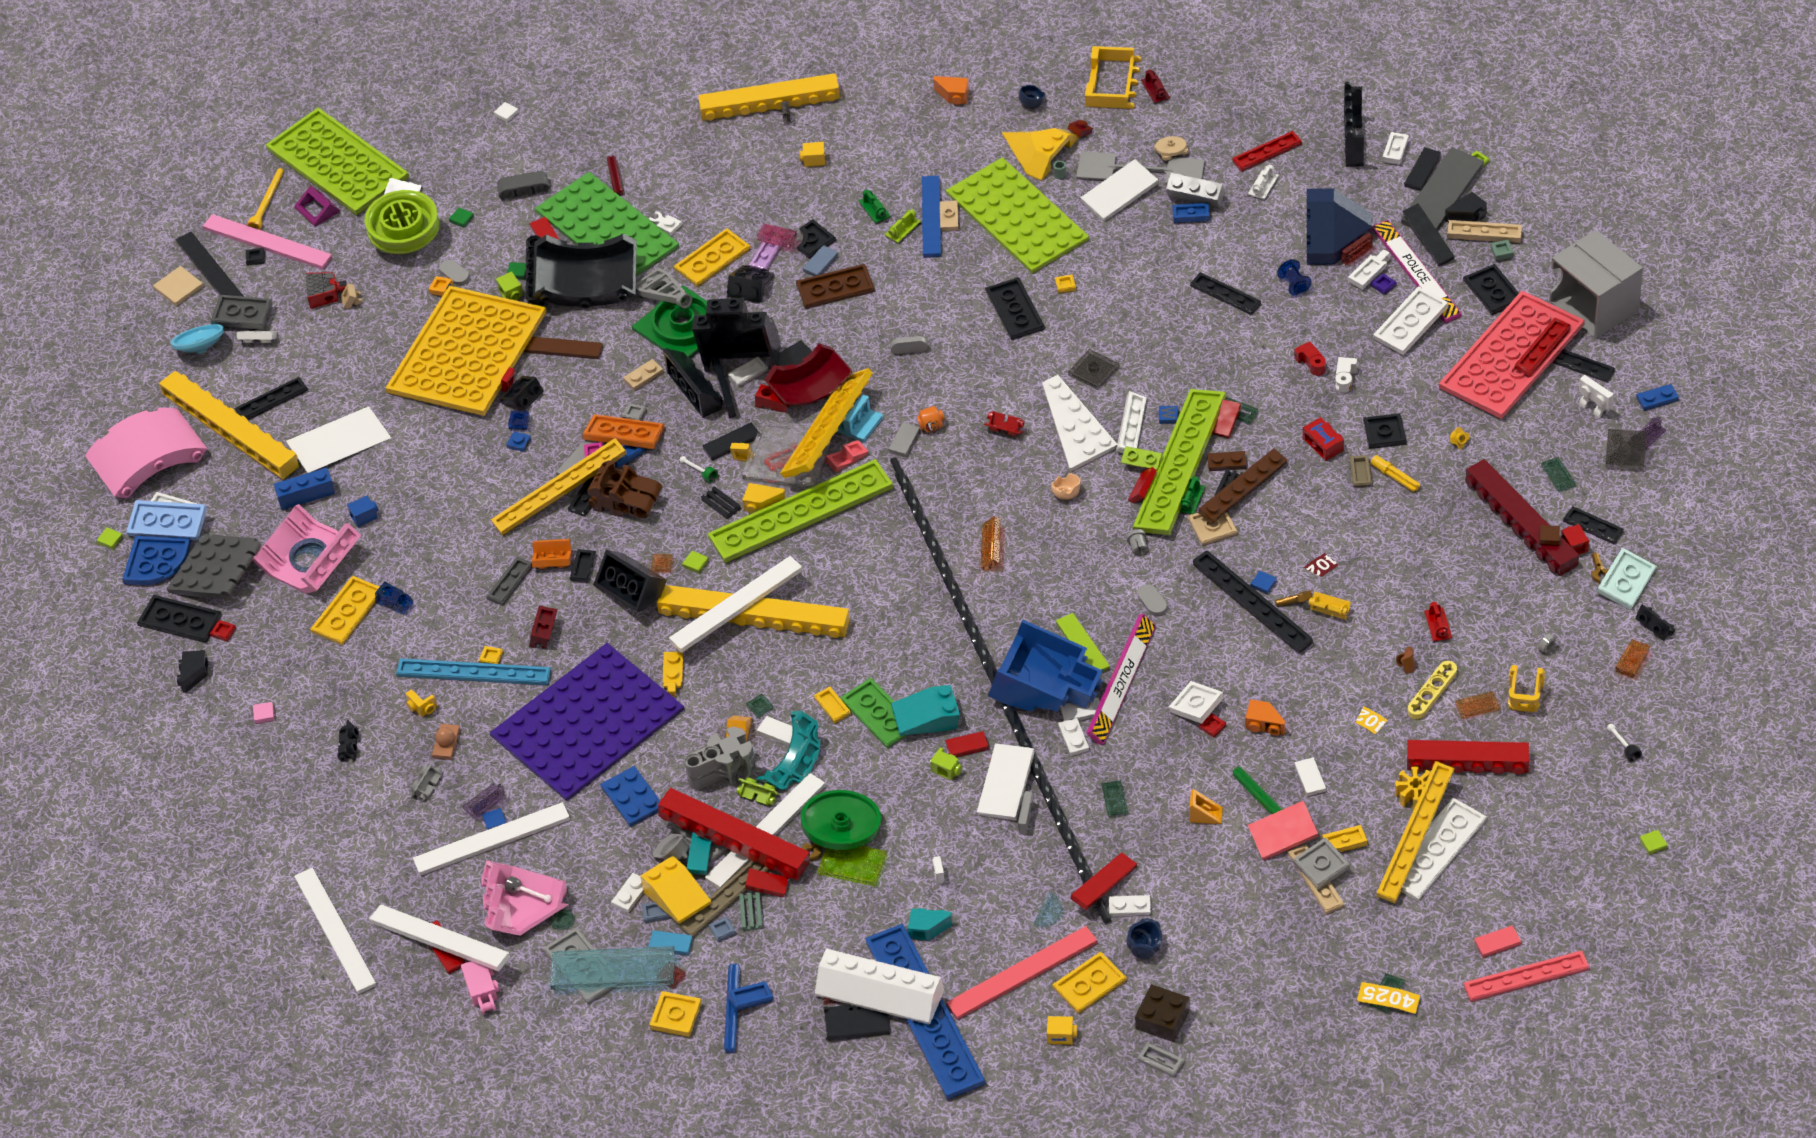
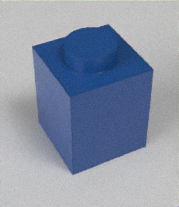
M367 495L347 504L349 515L357 527L378 518L376 513L378 507L375 501H371Z

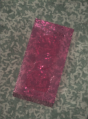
M763 223L757 234V241L791 248L797 237V232Z

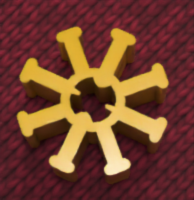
M1411 767V777L1404 770L1399 773V782L1395 781V796H1400L1401 806L1405 807L1410 800H1413L1414 810L1430 771L1426 770L1421 777H1418V767Z

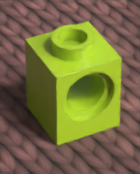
M512 272L496 278L498 291L503 298L517 301L523 296L522 286Z

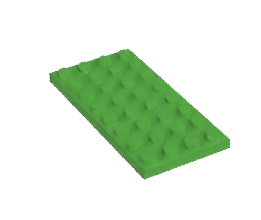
M591 172L586 173L535 207L537 214L542 218L546 216L549 223L575 245L578 242H594L595 245L604 244V240L614 238L622 233L637 240L636 277L680 247L677 241L617 193H614L612 189Z

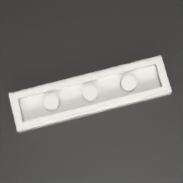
M1131 391L1127 394L1116 451L1124 453L1125 446L1137 448L1147 397Z

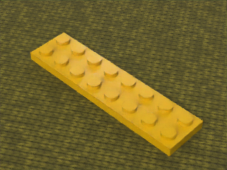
M869 368L852 373L831 394L780 472L784 479L791 476L795 477L803 472L807 473L814 468V463L822 456L823 449L830 443L831 437L838 431V426L846 419L847 412L853 408V403L862 394V389L869 383V379L873 374Z

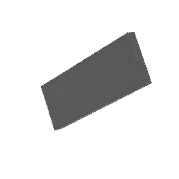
M1452 147L1410 207L1419 203L1436 230H1438L1445 220V209L1460 199L1484 165V160ZM1403 216L1401 218V223L1411 227L1405 219V217Z

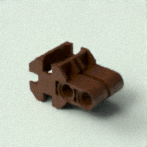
M613 461L603 462L587 490L588 495L592 496L588 500L589 505L598 512H603V508L609 509L611 515L618 517L625 513L638 518H647L663 489L662 485L656 480L637 475L630 466L623 465V470L615 468V462Z

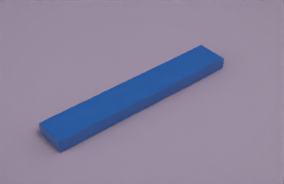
M939 175L922 176L923 258L941 257Z

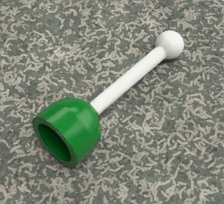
M685 456L680 457L682 464L686 463L702 472V477L705 481L711 483L712 480H709L711 476L714 479L718 477V471L713 467L703 469L688 461Z

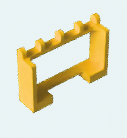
M1092 46L1091 73L1085 92L1086 107L1134 109L1135 104L1129 102V97L1136 98V92L1130 91L1131 85H1138V80L1132 79V74L1140 72L1139 67H1134V62H1141L1140 56H1134V48ZM1100 60L1130 62L1125 95L1095 93Z

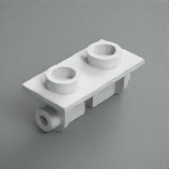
M1272 165L1264 167L1248 195L1265 200L1279 177L1278 174L1274 173Z

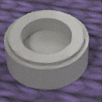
M1550 633L1546 634L1540 641L1538 649L1543 653H1547L1554 647L1556 637Z

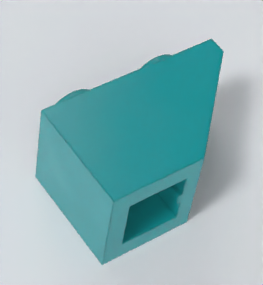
M911 908L908 923L910 938L929 941L952 926V912Z

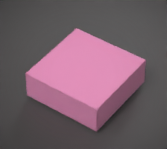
M272 702L253 705L255 724L275 720Z

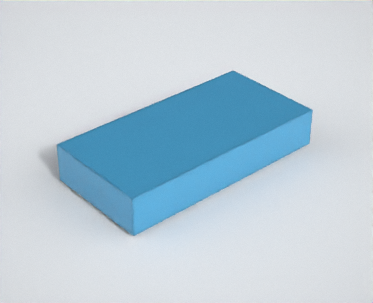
M653 930L648 950L688 956L693 937L692 935Z

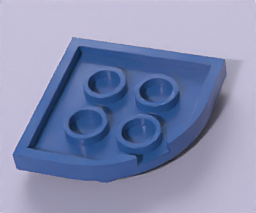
M135 536L122 578L123 583L152 585L174 576L188 557L191 546L190 538Z

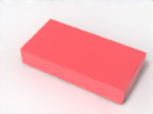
M1513 925L1474 938V942L1483 958L1521 945V940Z

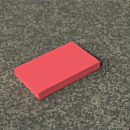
M1304 801L1248 825L1263 860L1319 837Z

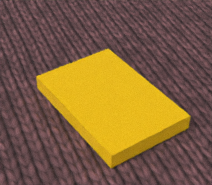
M1099 952L1052 984V987L1079 1014L1126 982L1127 978L1102 952Z

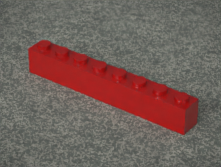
M671 787L658 803V816L663 820L670 821L682 829L694 832L699 837H705L716 845L724 846L734 853H739L753 862L766 866L770 870L782 873L787 878L798 881L810 863L809 851Z

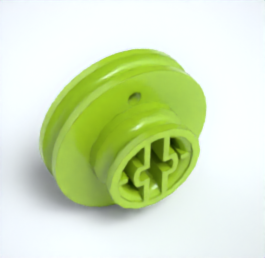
M398 190L379 197L369 206L364 219L370 242L379 250L392 254L412 253L425 247L435 238L440 225L437 208L433 200L427 195L414 190Z

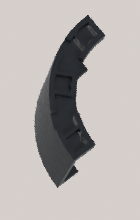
M622 233L614 238L604 240V244L595 245L594 242H578L577 245H569L567 241L548 235L543 236L535 241L533 297L540 299L542 302L572 307L580 306L585 309L590 306L609 305L626 301L636 293L637 240Z

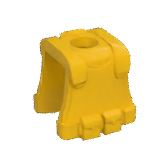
M1512 665L1509 672V684L1511 687L1509 688V708L1524 712L1538 711L1540 707V690L1543 689L1545 683L1544 669L1537 668L1534 696L1515 694L1518 665Z

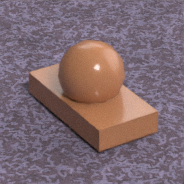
M440 724V728L435 733L436 742L432 752L433 759L452 760L460 732V725Z

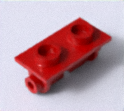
M992 411L987 415V419H990L989 422L984 423V425L990 426V430L1000 432V429L1006 430L1008 435L1017 436L1020 433H1024L1020 428L1024 427L1025 421L1020 417L1008 415L1006 422L1004 421L1006 414Z
M1431 602L1429 610H1424V614L1433 642L1452 639L1444 608H1441L1437 602Z

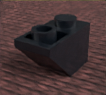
M205 650L182 652V659L178 662L180 675H177V684L181 686L183 693L188 692L207 676L209 660Z

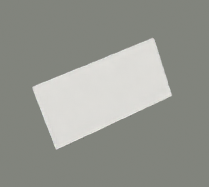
M366 407L286 442L297 454L298 460L307 473L388 440L391 437L370 407Z

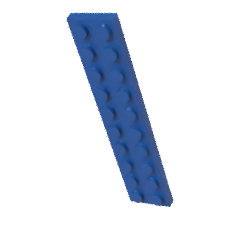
M903 923L865 938L875 961L929 974ZM942 997L930 1025L905 1019L947 1100L985 1085V1079Z

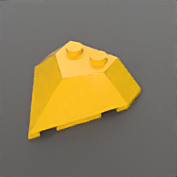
M1058 128L1041 131L1002 132L1017 160L1024 168L1026 175L1040 181L1051 171V160L1064 146L1071 148L1080 138L1070 131Z

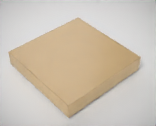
M181 266L153 285L154 290L175 306H178L204 287L200 280Z
M1227 512L1213 524L1209 523L1199 513L1188 516V521L1202 546L1238 535V531Z

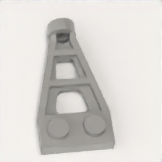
M657 268L636 282V294L642 297L676 303L682 308H687L692 303V297L684 291L669 272L661 268ZM664 285L663 287H661V288L658 289L657 291L654 290L655 288Z

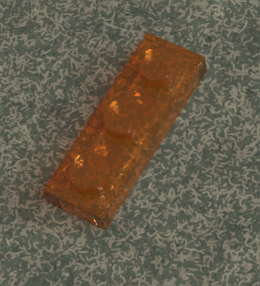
M993 516L982 524L981 569L984 571L999 564L1001 519L997 516Z

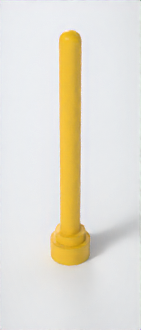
M282 168L277 170L255 216L249 218L247 226L260 230L262 226L261 218L284 173Z

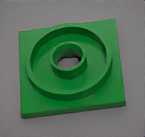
M682 285L681 287L692 297V303L689 307L682 308L676 303L661 301L654 309L632 325V330L661 350L668 348L684 352L688 358H692L699 352L692 331L694 316L706 315L707 301ZM680 317L690 318V320L685 323L675 322Z

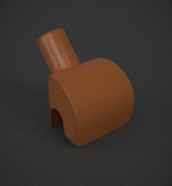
M1406 647L1405 652L1395 657L1397 665L1399 667L1403 665V671L1406 674L1416 669L1413 648Z

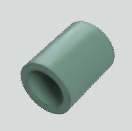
M1056 161L1053 164L1054 177L1056 179H1064L1066 177V163L1064 161Z

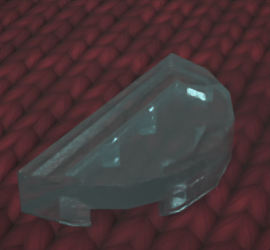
M1048 893L1034 922V926H1050L1060 918L1062 905L1055 894Z

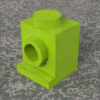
M941 747L930 760L931 772L950 781L953 780L955 775L959 776L963 768L959 764V759L952 754L944 753V748Z

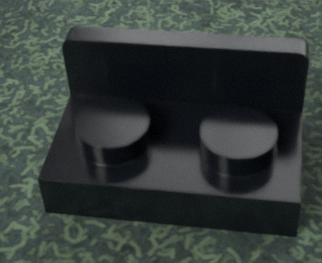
M521 376L499 400L503 405L514 406L517 412L522 414L544 390L536 377Z

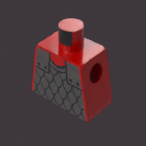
M333 272L305 273L307 299L310 309L337 302L338 292L344 291L347 281L337 282Z

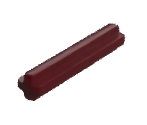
M608 156L606 159L613 191L621 196L624 193L616 156Z

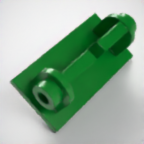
M866 189L863 191V199L858 201L875 224L891 217L871 190Z
M1196 476L1190 478L1189 490L1185 498L1181 500L1180 512L1191 515L1195 513L1205 489L1204 485H1200L1199 478Z

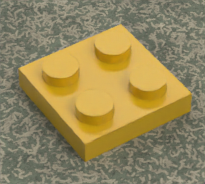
M662 991L649 1024L650 1029L690 1037L702 1004L701 999Z

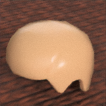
M1069 473L1066 478L1058 476L1052 482L1051 491L1059 499H1073L1079 493L1081 479L1072 473Z

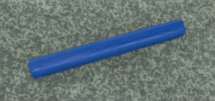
M731 963L728 966L727 993L728 990L739 988L740 968L737 963ZM728 995L726 1001L724 1049L725 1053H734L736 1051L738 1010L734 1011Z

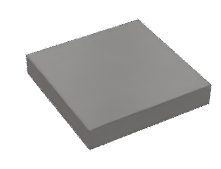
M1326 837L1293 859V863L1317 890L1351 868L1350 863Z

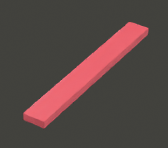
M1085 926L947 1001L946 1006L954 1017L959 1020L1097 944V939Z

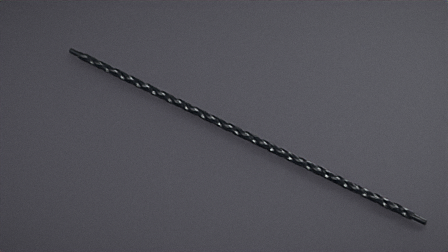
M894 457L890 462L894 468L895 477L992 685L998 670L993 665L992 657L983 643L977 625L973 622L972 614L968 605L963 600L962 593L952 576L947 560L943 557L942 549L937 539L933 536L932 528L928 519L923 514L922 506L917 496L913 493V487L909 478L901 468L898 459ZM1000 702L1020 747L1033 748L1014 707ZM1034 752L1030 769L1084 884L1093 876L1090 874V869L1084 855L1079 850L1078 842L1068 826L1065 814L1057 803L1056 795L1051 784L1046 779L1045 771ZM1100 898L1093 906L1095 909L1097 908L1103 923H1108L1111 921V918L1105 908V901Z

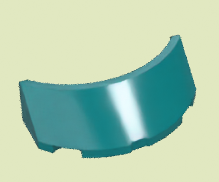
M792 711L790 713L792 736L784 758L773 770L767 771L765 775L758 776L757 781L782 790L788 788L793 782H801L813 769L812 767L815 761H817L820 751L821 740H818L817 730L819 726L817 720L803 711Z

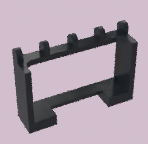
M1345 82V166H1364V135H1356L1353 131V128H1362V86L1351 87V82Z

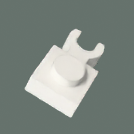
M655 212L657 219L649 218L650 221L670 236L682 226L681 221L670 215L664 218L660 212Z

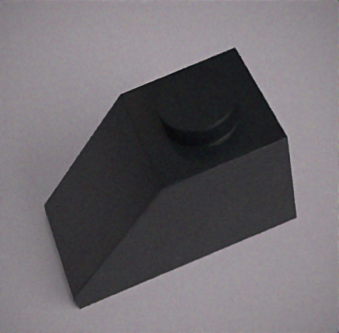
M1470 192L1445 209V221L1449 223V220L1470 222L1482 220L1487 214V203L1475 193Z

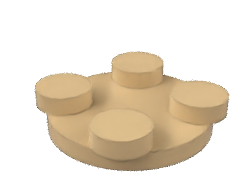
M1164 137L1154 145V150L1162 155L1163 160H1170L1172 156L1188 154L1186 141L1181 137Z

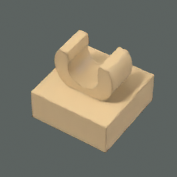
M347 283L341 295L344 309H349L353 304L359 305L362 302V299L358 298L361 292L355 291L354 284Z

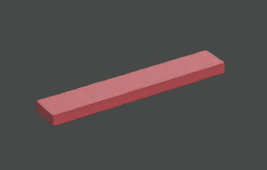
M1578 951L1463 983L1470 1002L1587 971L1589 970V965L1583 952Z

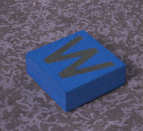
M1159 406V424H1173L1177 422L1178 406Z

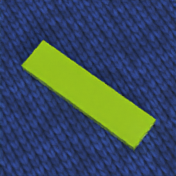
M1073 613L1056 620V625L1066 639L1087 648L1085 652L1087 660L1085 663L1103 670L1102 673L1110 670V665Z

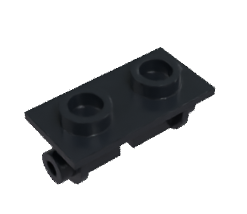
M1641 604L1635 619L1665 641L1668 634L1672 635L1675 632L1674 625L1661 619L1651 607Z
M347 720L346 726H342L339 730V743L341 745L338 746L337 757L340 761H346L347 758L356 761V753H358L357 739L360 735L359 730L349 720Z

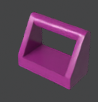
M311 185L294 206L314 227L340 211L325 195ZM315 199L324 207L316 218L303 207Z

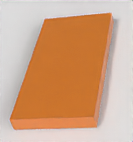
M594 414L583 432V440L608 443L616 438L621 445L654 449L663 434L665 424Z

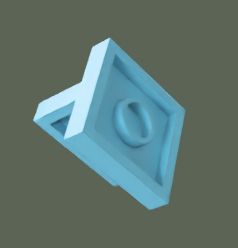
M862 394L853 403V408L847 412L846 419L840 423L837 432L864 443L883 419V414L871 410L869 397Z

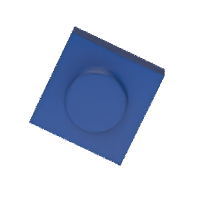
M514 431L506 446L508 449L524 452L531 440V435Z

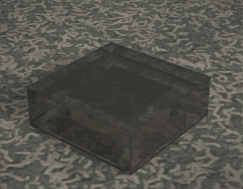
M782 101L784 125H790L789 102Z

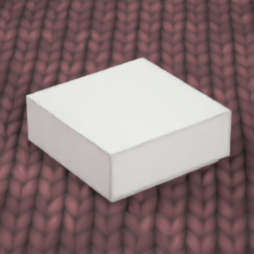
M504 102L494 111V116L508 123L519 111L516 107Z
M940 856L933 857L937 884L945 883Z

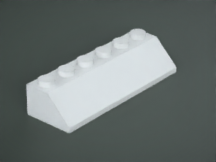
M830 949L825 950L819 964L815 996L929 1025L944 992L941 977Z

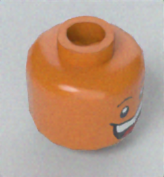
M935 406L920 410L917 420L921 431L924 430L930 433L942 428V421L945 420L942 409L938 411Z

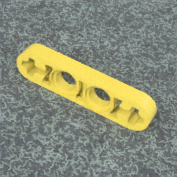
M1442 662L1408 705V715L1411 718H1423L1455 678L1457 666L1454 662ZM1450 668L1451 671H1447V673L1445 674V677H1444V676H1443V675H1444V671H1445V670H1448V669ZM1435 681H1440L1443 683V685L1440 687H1436L1432 683ZM1425 694H1429L1433 698L1430 700H1425L1422 698V696ZM1422 704V705L1420 706V711H1419V710H1417L1416 712L1413 711V709L1416 710V709L1419 707V705Z

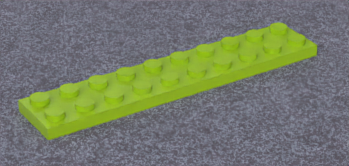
M1190 389L1160 460L1157 473L1134 522V530L1141 529L1145 533L1171 534L1181 510V500L1185 498L1189 490L1190 478L1197 471L1217 422L1222 400H1226L1225 392Z
M874 459L707 533L708 539L723 562L727 563L893 489V483L877 460Z

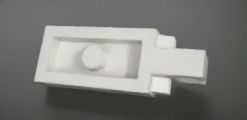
M1383 249L1377 256L1370 255L1348 277V282L1363 290L1385 269L1390 253Z

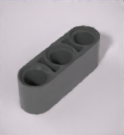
M544 171L503 177L497 181L498 194L501 200L519 198L523 195L539 194V192H548L550 188L547 174Z

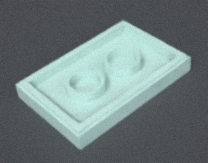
M1622 548L1596 592L1621 606L1632 609L1657 566Z

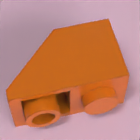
M1250 699L1245 717V729H1249L1252 732H1268L1274 736L1279 734L1285 735V720L1270 702Z

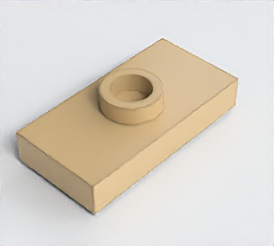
M958 201L940 202L941 231L958 230Z

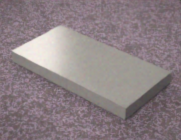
M577 927L543 948L544 953L587 1004L622 983L617 974Z

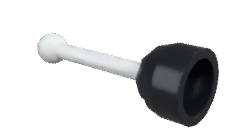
M1613 724L1607 726V730L1613 732L1625 746L1624 755L1629 762L1634 761L1631 758L1632 755H1635L1636 759L1641 757L1642 751L1638 746L1628 745L1615 730Z

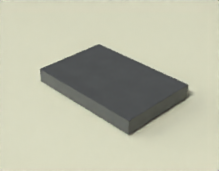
M220 295L211 318V324L264 330L273 304L272 299Z

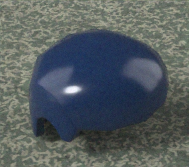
M1035 85L1021 86L1018 97L1023 106L1034 109L1044 102L1045 92H1042Z

